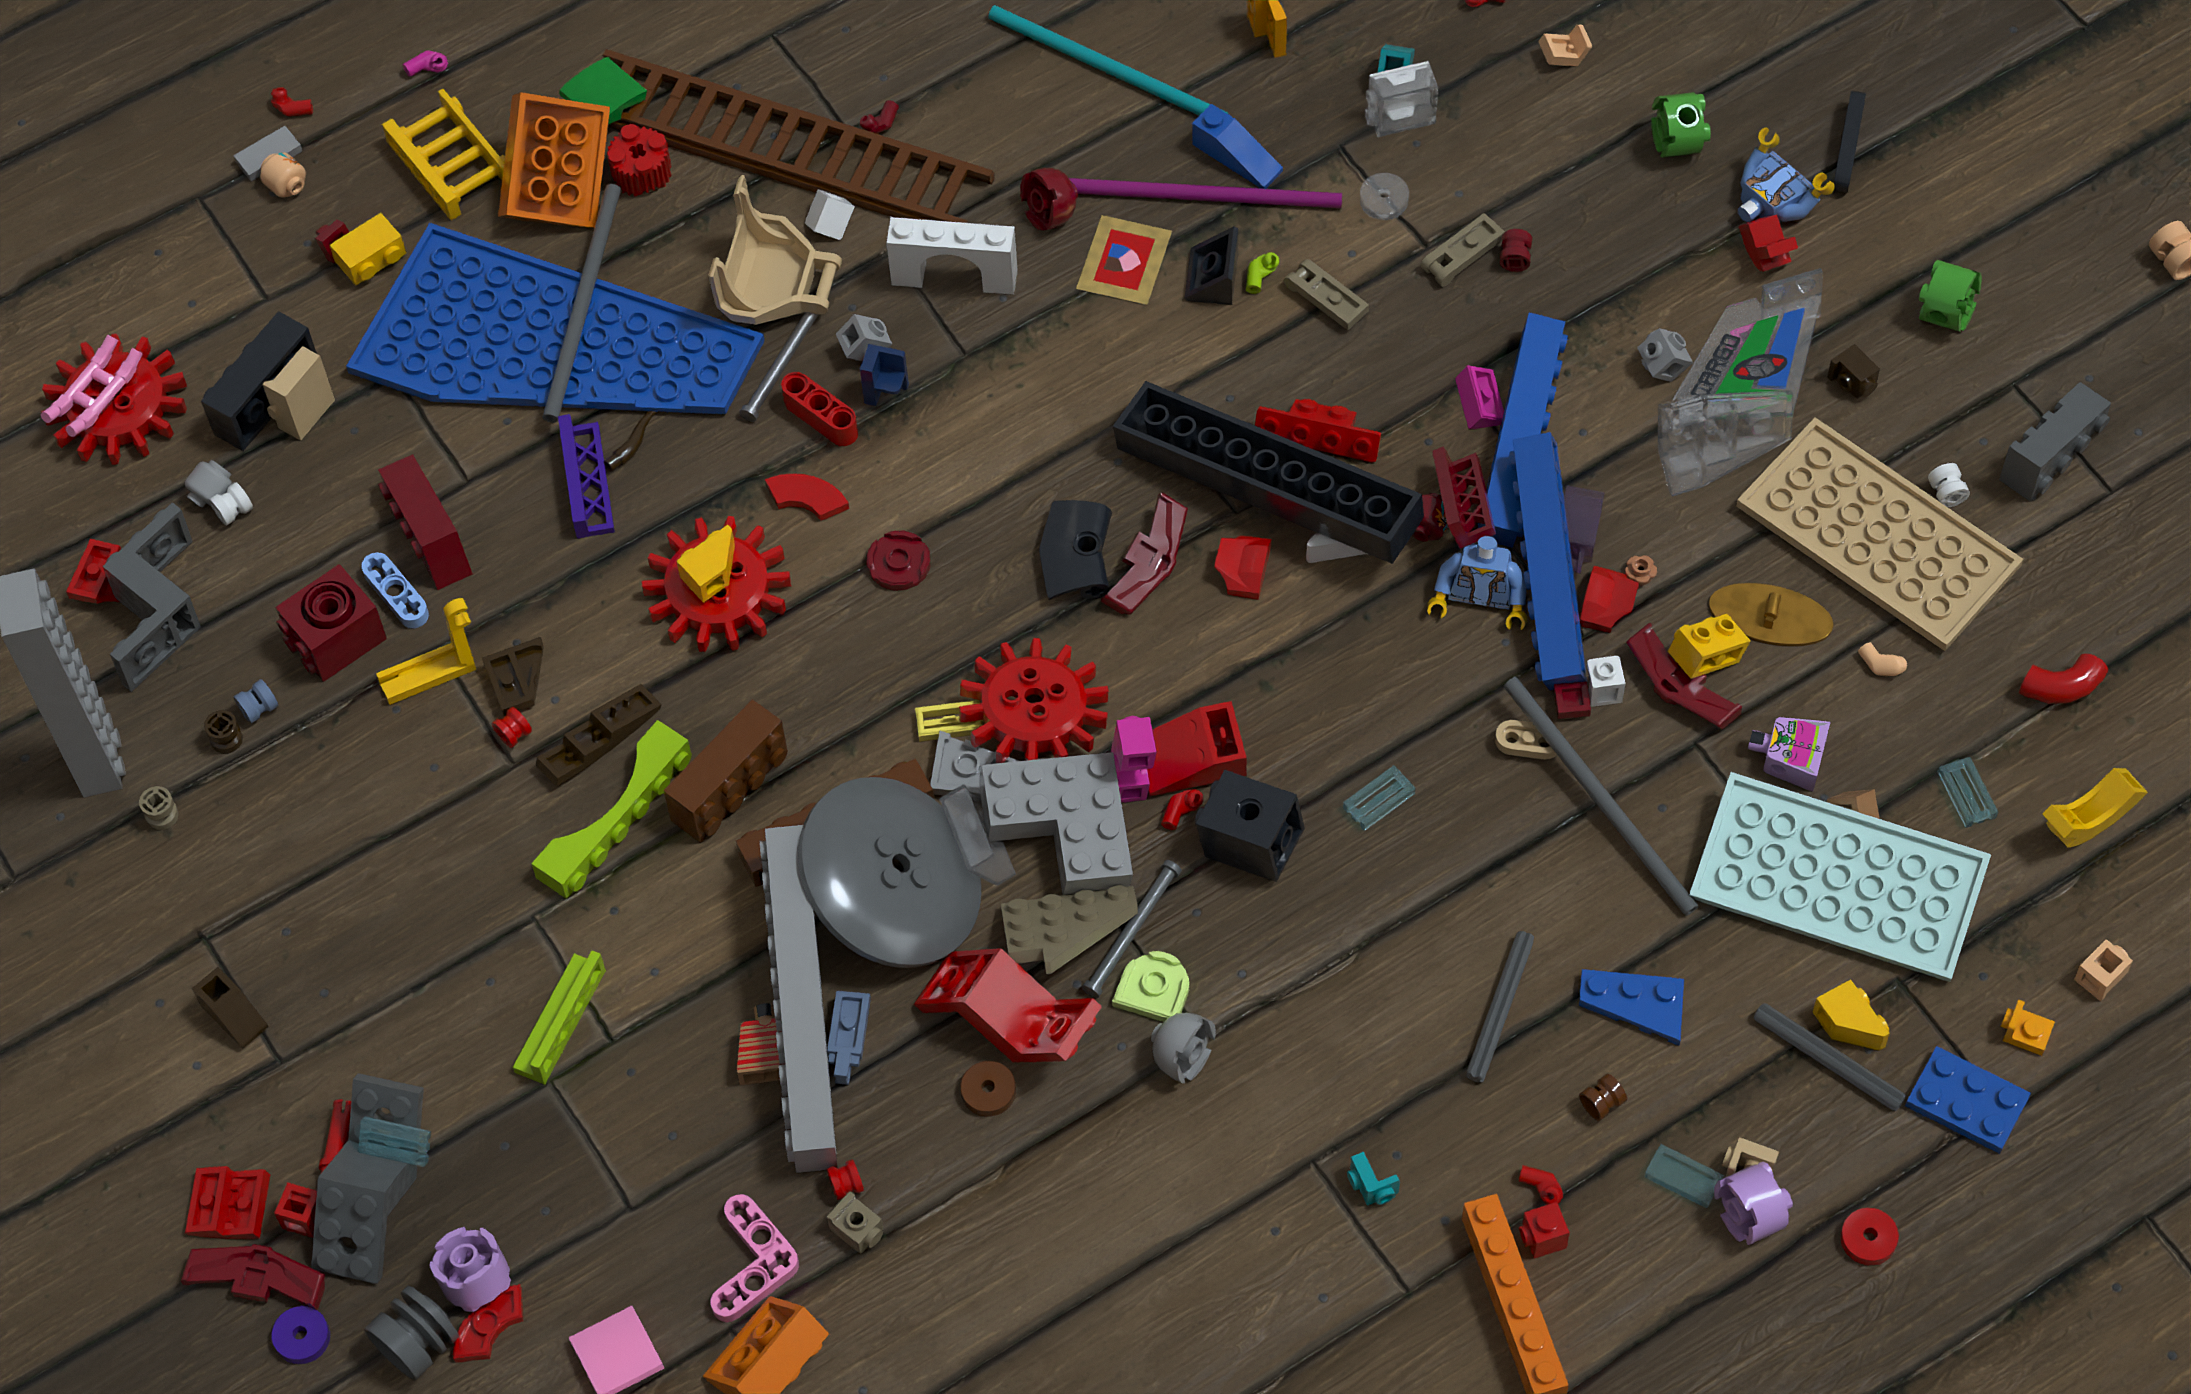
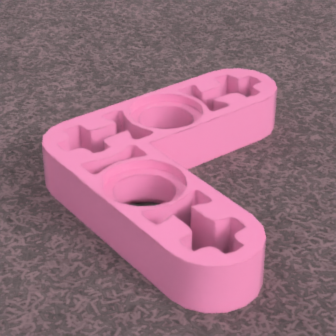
M743 1194L729 1198L724 1207L725 1216L728 1224L757 1257V1260L713 1293L711 1308L715 1317L722 1322L737 1320L792 1278L799 1268V1260L795 1249L750 1197ZM739 1206L742 1210L746 1208L747 1216L751 1221L748 1227L741 1215L735 1216L734 1209ZM760 1229H765L771 1233L770 1240L762 1245L754 1243L752 1241L753 1234ZM781 1256L783 1259H787L789 1257V1266L786 1268L783 1265L777 1266L776 1258ZM767 1266L769 1272L772 1270L773 1276L775 1278L770 1279L767 1270H765L763 1267ZM754 1275L761 1276L765 1280L764 1286L758 1291L748 1290L745 1287V1283L749 1277ZM737 1287H740L743 1296L747 1298L743 1301L741 1295H737ZM726 1299L728 1302L733 1300L734 1308L730 1311L726 1307L722 1308L720 1301Z

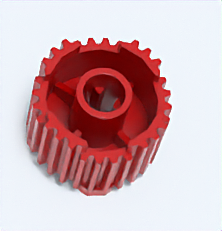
M634 124L623 126L621 132L618 133V137L614 136V141H610V146H608L607 155L613 181L616 182L617 186L621 185L622 193L627 192L629 196L634 194V197L641 195L643 191H646V193H649L650 189L654 191L655 187H666V182L670 181L669 177L672 175L670 170L671 160L664 135L658 133L657 130L652 131V128L647 130L645 126L642 129Z

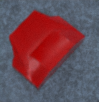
M1242 535L1236 538H1221L1214 567L1220 572L1226 582L1227 595L1259 600L1272 539Z
M90 538L66 591L70 599L96 604L104 601L119 602L114 597L102 566L106 564L107 559L113 553L121 550L120 545Z
M1594 566L1583 603L1580 626L1611 633L1615 622L1632 612L1639 582L1627 578L1626 574Z

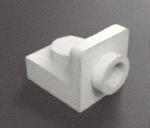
M1610 656L1589 659L1587 661V668L1590 677L1588 692L1591 707L1622 703L1626 683L1620 657Z

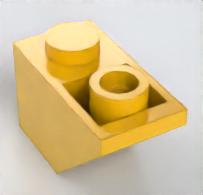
M726 525L721 530L712 532L704 542L694 549H688L677 560L680 578L703 603L729 585L735 548L732 528L729 525Z
M1851 979L1816 998L1813 1014L1831 1039L1878 1051L1885 1048L1890 1034L1888 1024L1881 1015L1875 1014L1870 1007V1001L1862 988L1857 989Z

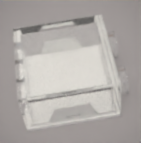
M1429 61L1370 74L1369 90L1366 91L1368 108L1365 109V115L1369 127L1374 126L1377 137L1436 124L1438 85Z

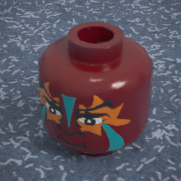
M1437 493L1422 495L1424 518L1412 536L1422 542L1439 540L1448 528L1442 496Z

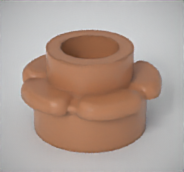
M1633 556L1627 561L1625 574L1629 579L1639 582V586H1643L1656 576L1657 567L1653 565L1654 561L1648 556Z

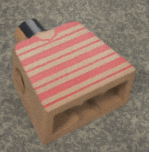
M763 1003L754 1007L755 1020L741 1023L737 1074L740 1085L780 1080L779 1065L783 1064L779 1063L776 1040L777 1028L774 1005Z

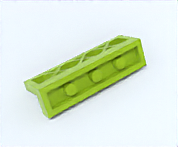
M591 950L588 958L577 954L573 955L513 1066L516 1074L541 1084H546L606 972L600 953Z

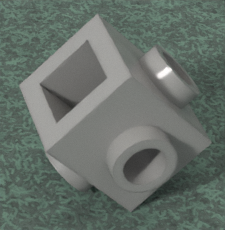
M854 314L836 333L846 357L854 360L863 361L868 344L887 348L892 345L885 324L877 318Z
M1659 328L1651 332L1646 337V340L1637 347L1643 358V366L1655 378L1672 382L1693 364L1685 348L1686 342L1677 332Z

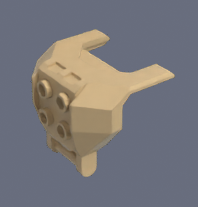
M741 175L733 194L737 210V220L726 264L721 262L719 258H714L708 275L715 305L731 321L755 325L802 312L826 314L829 307L827 299L835 272L840 269L841 257L834 253L815 251L811 243L785 216L765 214L753 208L749 198L745 175ZM815 269H820L823 272L816 296L809 295Z

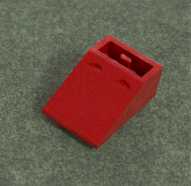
M1232 701L1199 707L1152 729L1156 757L1153 768L1147 769L1150 796L1212 784L1215 780L1219 781L1224 770L1247 776V757Z

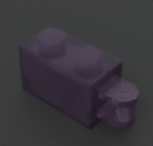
M1567 486L1564 501L1573 572L1581 574L1583 561L1592 563L1605 492Z

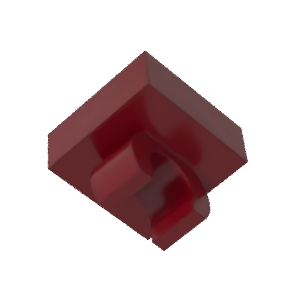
M338 219L330 226L324 224L315 231L318 235L315 238L326 259L335 264L330 244L349 233L345 223Z

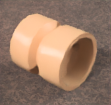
M2182 221L2171 222L2159 229L2152 236L2148 245L2157 258L2164 261L2163 265L2173 279L2182 280L2191 276V233Z

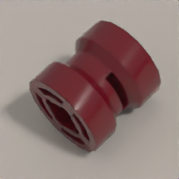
M1522 229L1505 231L1502 234L1501 242L1503 248L1500 253L1501 267L1511 272H1520L1528 269L1531 261L1529 250L1532 248V235Z

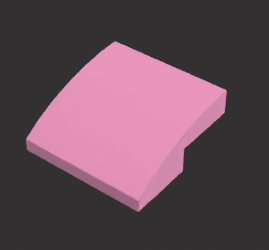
M633 1306L569 1337L572 1347L597 1394H616L665 1369Z

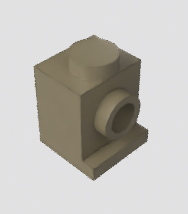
M851 1192L827 1216L829 1229L860 1254L867 1247L872 1248L883 1235L882 1218L857 1200ZM858 1218L863 1221L859 1225L853 1224Z

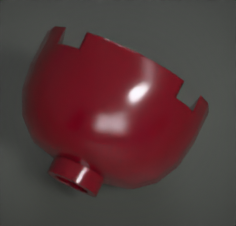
M1055 168L1035 169L1026 173L1020 184L1021 201L1027 200L1029 207L1025 214L1031 224L1038 230L1043 231L1059 227L1073 215L1078 192L1074 183L1062 171Z

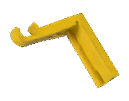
M463 598L454 599L443 608L451 641L450 644L376 673L389 705L476 670L464 631V627L468 626L471 620L467 612H465L468 608Z

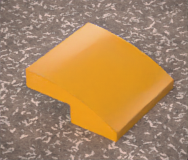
M1247 0V17L1254 36L1267 35L1274 57L1285 56L1287 17L1279 1Z

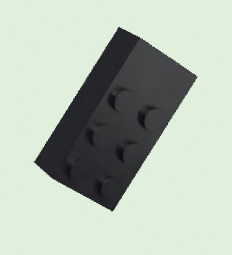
M278 311L255 339L246 344L237 360L224 370L218 382L205 392L201 403L215 436L241 451H244L272 419L267 410L270 403L263 383L274 380L302 346L317 354L308 327Z

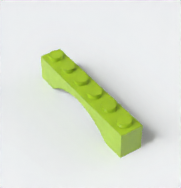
M657 720L637 743V759L633 776L626 791L616 805L601 819L587 828L568 836L553 839L532 862L536 879L566 899L573 891L577 892L586 882L587 875L594 867L602 865L608 855V851L615 843H620L626 837L629 827L636 819H641L646 814L650 803L657 795L664 793L663 790L670 784L673 776L678 771H682L687 767L692 756L688 739Z

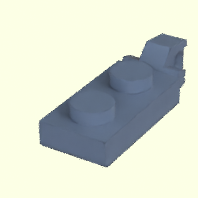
M836 992L827 1049L828 1062L831 1065H835V1084L849 1085L851 1066L859 1067L860 1060H862L871 1002L869 993Z

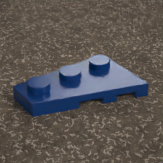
M1582 969L1579 1006L1616 1021L1621 1019L1638 1026L1640 1031L1650 1035L1653 1032L1668 1038V1042L1680 1046L1684 979Z

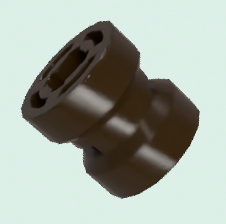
M218 710L208 715L204 722V729L212 748L221 754H229L236 751L242 744L243 735L235 716L226 710Z

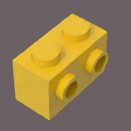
M379 213L330 244L335 263L355 286L364 280L372 278L375 273L389 264L397 262L403 255L407 254L402 236L382 213Z
M1724 614L1715 618L1708 617L1702 622L1690 626L1684 625L1680 627L1674 634V640L1668 652L1692 679L1739 663L1751 640L1728 614Z

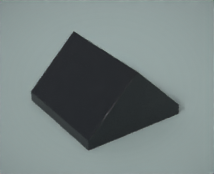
M1233 226L1191 247L1184 299L1189 302L1232 305L1238 261V228Z

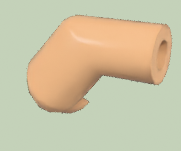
M1871 642L1864 644L1858 650L1860 656L1876 675L1897 676L1907 669L1905 658L1897 655L1879 654Z

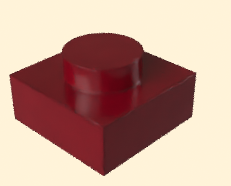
M1587 681L1554 684L1553 691L1557 719L1588 717L1591 715Z

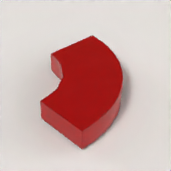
M782 474L765 479L766 486L778 509L790 506L802 507L813 512L820 521L850 509L847 499L836 487L815 476Z
M520 1284L509 1286L506 1291L501 1292L493 1301L480 1306L478 1310L471 1312L463 1320L458 1330L459 1338L454 1343L453 1359L455 1363L490 1359L492 1345L498 1335L510 1325L524 1321L522 1288Z

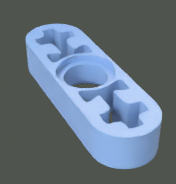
M372 553L366 556L362 562V571L371 587L404 626L408 628L423 626L428 620L429 612L422 597L385 554ZM377 565V567L383 568L386 577L382 580L381 575L376 570H372V567ZM397 584L404 587L403 592L397 596H389L386 593L392 585ZM407 601L413 610H418L419 613L417 615L407 612L405 606Z

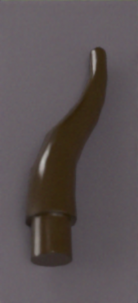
M648 411L637 423L629 439L604 461L610 471H613L619 465H624L636 454L642 444L648 423L658 411Z

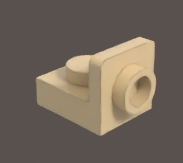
M1739 1137L1736 1148L1728 1147L1722 1164L1723 1167L1728 1168L1726 1177L1735 1173L1738 1164L1747 1168L1751 1165L1765 1162L1773 1172L1779 1151Z

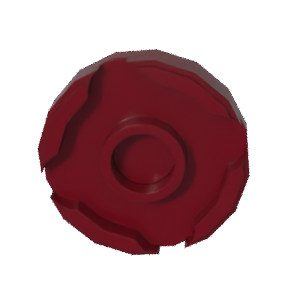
M904 530L890 531L884 534V537L878 541L876 539L871 544L867 552V568L873 581L881 587L893 591L908 590L917 586L926 578L931 567L930 551L927 545L922 542L918 535Z

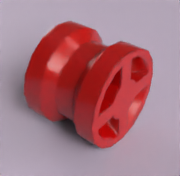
M515 707L508 709L505 717L496 719L491 723L498 737L509 748L517 745L518 739L521 736H528L532 733L530 724Z
M853 1159L846 1161L842 1167L836 1168L832 1166L827 1168L828 1177L837 1200L843 1199L849 1192L858 1194L864 1191Z

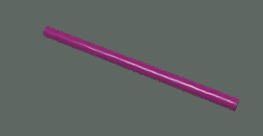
M1069 178L1076 186L1078 194L1342 208L1343 193Z

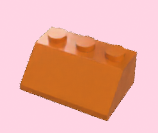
M769 1296L703 1377L724 1394H780L788 1384L792 1383L799 1376L800 1369L807 1360L819 1352L822 1342L829 1333L804 1306Z

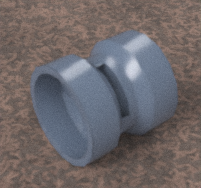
M262 679L255 682L249 691H241L233 696L238 708L251 724L258 720L260 714L264 711L271 712L279 706L275 696Z

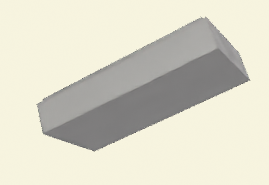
M283 126L235 154L234 159L250 181H253L260 176L261 164L266 157L282 152L294 157L302 152V148L287 127Z

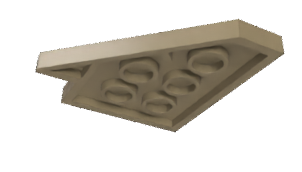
M1116 885L1099 891L1081 890L1075 894L1062 896L1050 894L1040 899H1014L1009 903L1001 904L1008 955L1017 963L1044 960L1046 974L1053 973L1138 914L1134 887Z

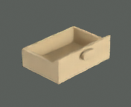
M303 346L274 380L263 383L270 406L267 408L269 415L276 420L279 429L300 441L335 401L320 355Z

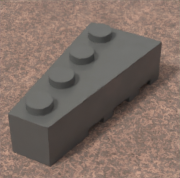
M2079 382L2058 401L2053 411L2054 414L2048 410L2041 417L2036 428L2031 426L2024 432L2022 436L2024 438L2020 443L2015 440L2009 446L1999 480L2029 501L2038 493L2044 494L2051 486L2054 475L2057 472L2060 474L2064 473L2072 462V456L2076 452L2082 453L2087 448L2092 439L2091 435L2095 431L2098 433L2102 432L2110 421V417L2107 415L2111 402Z

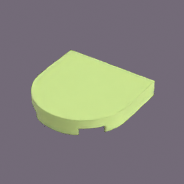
M1161 951L1149 952V954L1135 960L1133 959L1128 963L1117 987L1112 1005L1113 1007L1164 1022L1176 1013H1182L1189 993L1188 974L1175 956Z

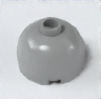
M1176 1013L1166 1019L1163 1024H1158L1152 1033L1151 1041L1153 1042L1154 1061L1161 1071L1181 1083H1185L1184 1078L1194 1079L1210 1056L1211 1050L1206 1048L1209 1038L1215 1040L1216 1031L1214 1023L1194 1013Z

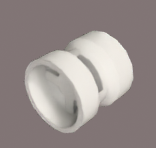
M1954 463L1943 464L1932 470L1928 475L1932 488L1937 489L1936 497L1938 501L1946 507L1956 506L1965 501L1970 495L1966 483L1960 480L1962 474L1957 464Z
M237 482L227 488V493L222 495L216 494L209 499L212 502L213 510L226 526L235 521V516L238 513L246 514L253 509L249 497Z

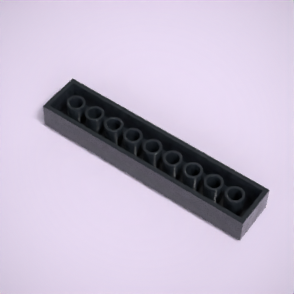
M1147 381L1144 382L1113 425L1118 450L1391 564L1394 563L1424 518L1422 494Z

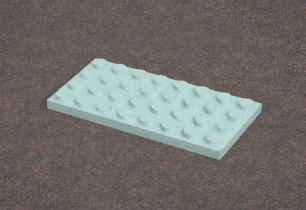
M1731 772L1689 895L1694 900L1951 982L1991 854Z

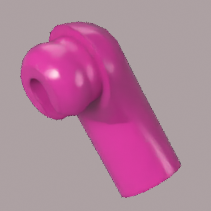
M424 51L403 63L402 66L406 74L411 77L422 70L442 72L447 68L448 61L446 56L441 53Z

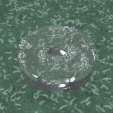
M1391 173L1374 174L1368 177L1361 186L1360 205L1366 214L1375 219H1394L1400 216L1408 206V186L1397 175ZM1381 195H1387L1389 197L1383 198L1381 197Z

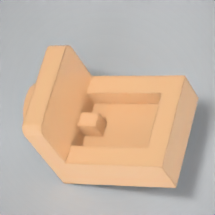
M1579 24L1574 27L1569 35L1543 34L1538 41L1549 65L1579 66L1592 48L1584 26Z

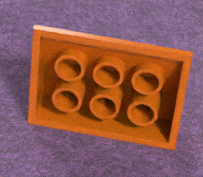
M522 92L512 95L498 217L595 228L610 107Z

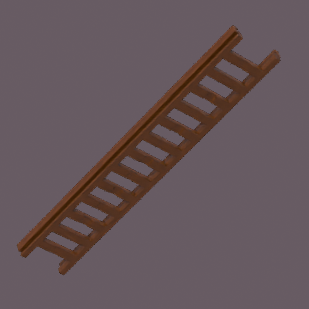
M608 49L603 53V58L608 57L629 76L632 77L635 72L648 76L643 85L647 90L646 99L632 105L628 113L623 111L621 119L608 124V127L621 131L623 126L629 124L639 126L640 129L643 126L647 130L652 128V131L657 130L658 133L664 135L666 143L670 147L815 193L819 189L845 198L852 205L894 218L968 223V220L948 214L965 178L970 177L989 184H993L995 180L994 172L991 169ZM664 81L674 84L675 87L657 120L652 121L643 118L642 116L660 83ZM689 89L702 93L684 129L680 130L669 126ZM716 98L730 102L711 139L697 135ZM743 107L757 110L739 147L725 144ZM771 115L785 119L767 155L763 156L753 153L752 151ZM801 124L813 128L794 165L780 161L798 125ZM826 133L841 137L822 174L807 170ZM854 141L868 145L850 183L835 179ZM882 150L896 154L878 192L864 188L863 186ZM912 159L924 163L906 201L892 197L891 195L909 160ZM941 168L951 171L952 174L934 210L920 206L919 204L937 169Z

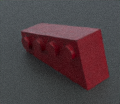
M412 454L378 469L383 481L378 484L380 492L385 501L391 499L392 502L388 504L396 520L401 519L399 524L406 539L411 538L410 544L417 559H422L437 590L473 575L458 532L414 455Z

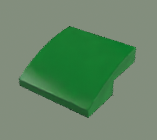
M608 57L582 70L559 90V95L565 100L610 107L608 124L621 119L623 109L644 101L647 90Z

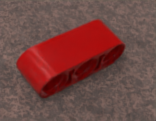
M792 372L784 376L781 388L785 407L838 446H849L856 441L858 437L855 412L849 406L803 373Z

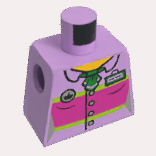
M1779 717L1776 718L1772 735L1752 730L1748 749L1767 754L1763 769L1765 773L1806 790L1813 791L1830 722Z

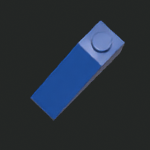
M1210 104L1192 123V139L1195 147L1259 188L1266 189L1283 172V167L1235 118L1213 104Z

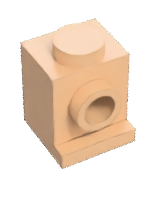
M2106 939L2079 966L2074 980L2099 1001H2102L2106 994L2128 973L2133 960L2129 958L2123 948L2113 945Z

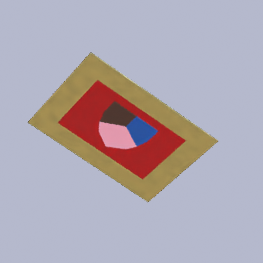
M1102 215L1076 289L1148 305L1172 231Z

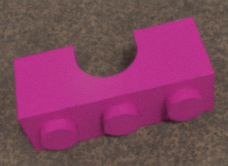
M1129 716L1122 720H1117L1111 752L1114 755L1121 802L1147 799L1150 785L1147 769L1153 768L1156 757L1150 717L1139 718L1137 716Z

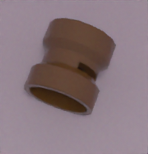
M1608 1073L1597 1080V1085L1594 1088L1587 1087L1579 1093L1582 1106L1597 1121H1601L1608 1116L1609 1109L1620 1107L1628 1099L1621 1084Z

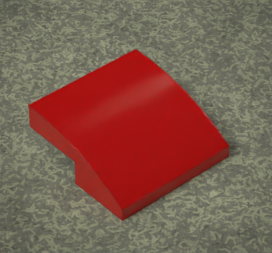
M228 1166L196 1168L185 1233L207 1238L260 1239L271 1174L265 1169L233 1171Z

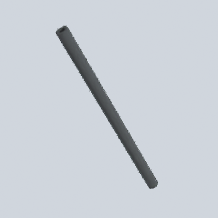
M608 184L605 188L542 416L545 421L550 423H556L560 415L621 189L614 184Z
M1517 677L1510 679L1504 685L1505 690L1685 916L1693 913L1698 908L1697 903Z

